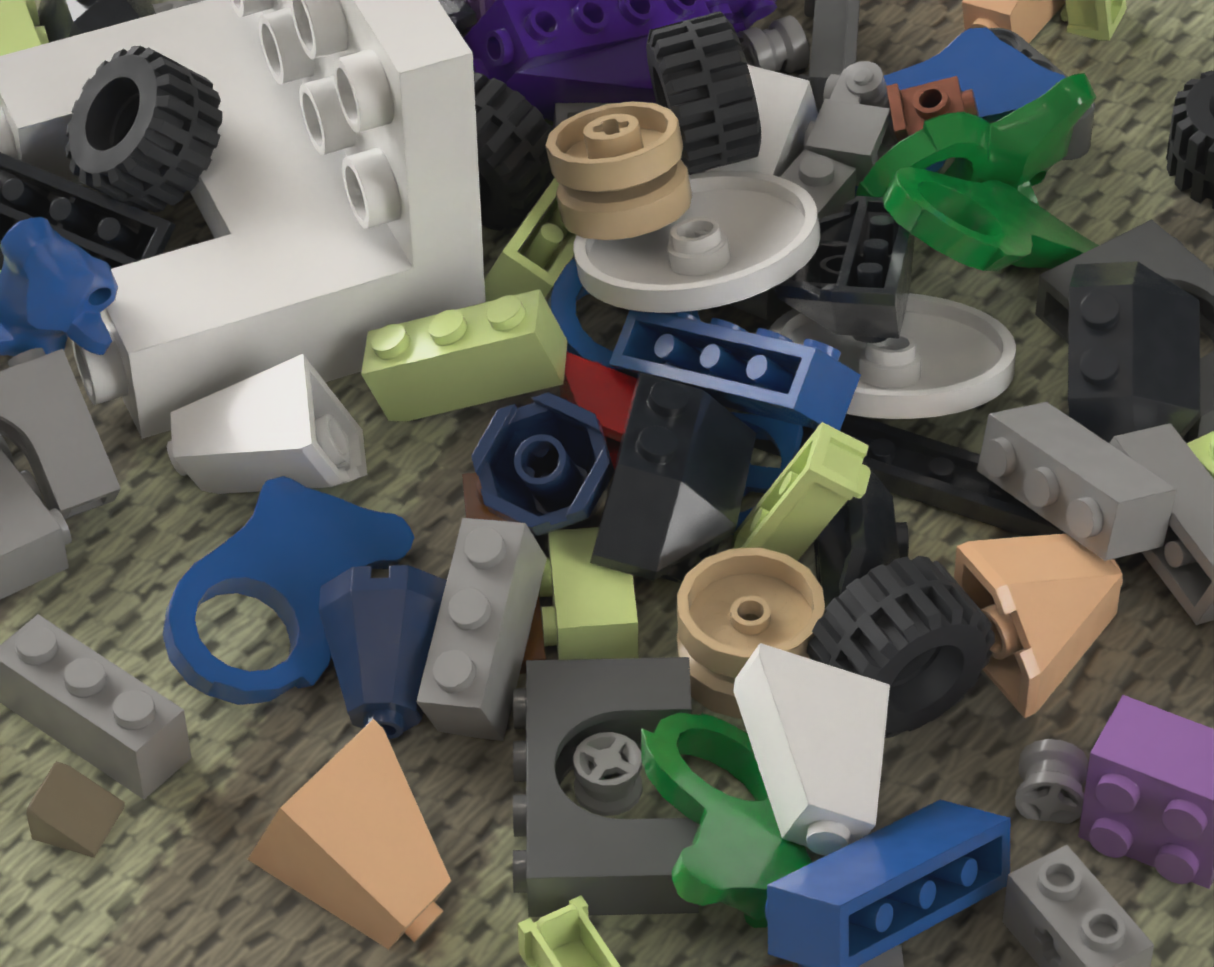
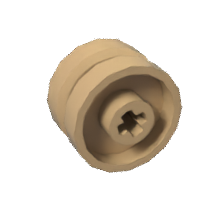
M634 101L606 104L582 111L562 121L549 133L546 142L551 173L559 183L556 197L561 220L569 232L582 238L597 240L633 238L667 226L678 220L690 208L692 190L688 169L681 160L683 150L678 118L671 109L656 103Z
M760 547L735 548L706 557L686 574L677 593V657H689L691 697L712 712L742 719L733 691L734 682L760 643L810 658L806 653L807 645L815 636L812 630L817 620L825 615L823 588L808 567L784 553Z

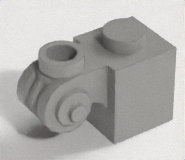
M859 61L851 64L843 70L841 75L831 74L828 77L824 87L822 107L816 120H812L808 124L804 135V149L856 168V186L864 180L876 161L898 143L893 127L887 85L882 70L876 63L870 61Z

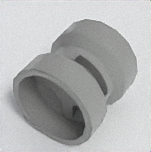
M789 15L774 20L768 29L761 30L760 28L752 27L737 33L747 65L774 72L782 70L789 74L808 67L810 62L808 41L802 26L795 17Z

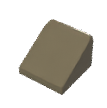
M56 761L27 807L26 814L31 837L36 841L95 858L123 811L125 803L71 766Z

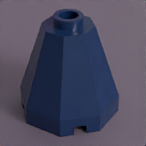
M550 392L532 397L531 399L534 403L519 408L516 404L497 409L471 455L475 472L479 476L482 486L480 490L483 501L488 510L509 522L526 523L531 533L535 535H546L557 530L577 529L589 525L604 498L615 472L602 426L597 416Z
M409 565L389 566L388 578H371V566L351 567L320 587L319 613L352 725L363 729L374 719L384 728L388 739H393L420 723L424 712L416 701L447 580Z

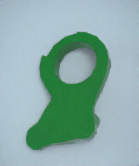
M1085 73L1071 75L1057 82L1039 98L994 123H989L982 117L966 112L946 113L925 120L923 129L898 142L876 161L864 180L859 182L856 197H884L896 171L900 168L926 169L936 162L955 158L944 175L980 183L988 180H999L1014 187L1028 199L1039 205L1031 186L1042 183L1047 171L1067 156L1074 125L1096 99L1092 86Z
M905 167L896 171L883 197L885 209L899 225L912 235L953 260L982 271H1000L1011 264L1025 268L1053 269L1099 246L1028 199L1014 187L999 180H988L982 183L972 182L926 169Z
M688 713L673 714L661 719L653 733L641 728V761L648 779L666 801L687 818L699 824L692 846L683 848L671 871L672 881L679 897L687 902L701 906L724 903L744 913L746 923L753 928H766L768 926L765 917L767 885L813 861L808 856L804 845L782 839L747 732L720 718L705 713L701 715ZM680 755H692L702 758L727 770L745 785L755 798V801H746L727 795L709 785L690 769Z

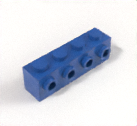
M630 310L609 362L611 366L635 378L641 372L702 389L724 407L817 429L821 422H824L839 431L861 377V374L838 361L841 355L838 349L825 343L805 339L803 345L793 343L786 336L767 329L758 328L756 334L748 333L742 327L731 322L712 318L710 324L685 312L663 314Z
M940 799L768 884L765 905V917L768 922V955L798 963V967H858L1007 886L1008 874L1010 873L1011 818Z

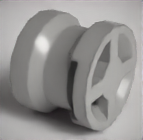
M614 732L597 733L584 739L577 746L573 755L574 775L576 776L574 781L576 799L589 812L602 816L619 815L629 811L639 802L642 794V779L639 775L642 769L641 750L633 740L625 735ZM613 774L619 775L616 778L609 779Z
M1045 739L1027 745L1020 753L1019 775L1023 780L1017 788L1015 796V806L1019 813L1026 819L1070 824L1079 819L1084 800L1082 785L1087 779L1088 759L1085 753L1074 744L1063 740Z

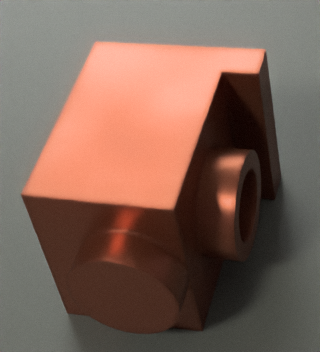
M957 76L902 90L899 89L898 83L886 86L894 132L898 142L923 129L925 120L946 113L966 112L979 116L973 89L962 91Z

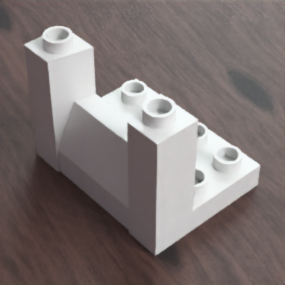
M204 0L0 56V152L79 185L83 183L79 181V177L72 174L69 168L71 160L66 158L65 147L69 141V138L66 137L67 125L73 115L71 111L74 103L79 99L83 91L82 87L88 78L91 79L95 75L96 69L105 60L111 61L114 53L122 49L129 51L132 46H142L146 49L149 47L207 78L214 84L213 90L219 93L221 102L218 109L222 111V124L218 128V134H220L218 146L212 152L210 157L212 161L207 171L204 170L199 176V183L190 191L215 239L111 269L118 285L116 299L100 312L101 318L110 334L111 345L104 355H97L83 349L72 340L77 367L91 402L96 405L122 397L142 439L171 430L170 412L303 354L321 378L328 382L362 371L368 331L379 329L389 324H400L436 315L446 310H456L486 302L473 53L438 0Z

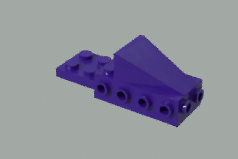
M496 0L463 39L473 53V70L475 73L484 74L491 80L495 78L504 82L507 87L518 91L531 105L535 106L544 115V119L553 121L555 103H622L632 101L656 103L646 51L649 30L720 11L732 24L737 34L740 31L749 29L757 20L774 12L777 8L775 3L777 0Z

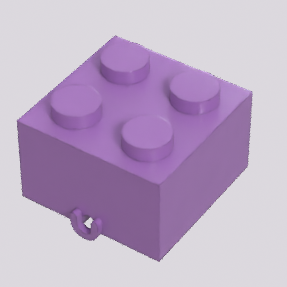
M1122 695L1090 752L1078 837L1089 841L1098 852L1108 857L1119 858L1127 856L1155 867L1161 876L1171 882L1178 884L1193 882L1210 889L1214 881V729Z

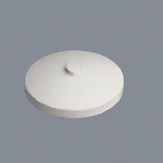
M714 171L689 175L692 190L690 208L678 220L667 226L633 238L615 240L588 239L576 235L573 252L579 280L583 287L595 298L616 307L641 312L674 313L696 311L723 306L753 297L792 277L815 254L821 238L815 201L805 189L796 183L774 175L749 171Z
M909 293L899 339L888 338L879 343L860 342L852 336L836 335L796 309L783 314L769 329L786 336L793 343L803 345L805 339H812L830 345L841 352L838 361L861 374L846 413L855 416L885 419H916L966 411L983 405L1002 394L1011 384L1015 372V340L1002 323L976 308L933 296Z

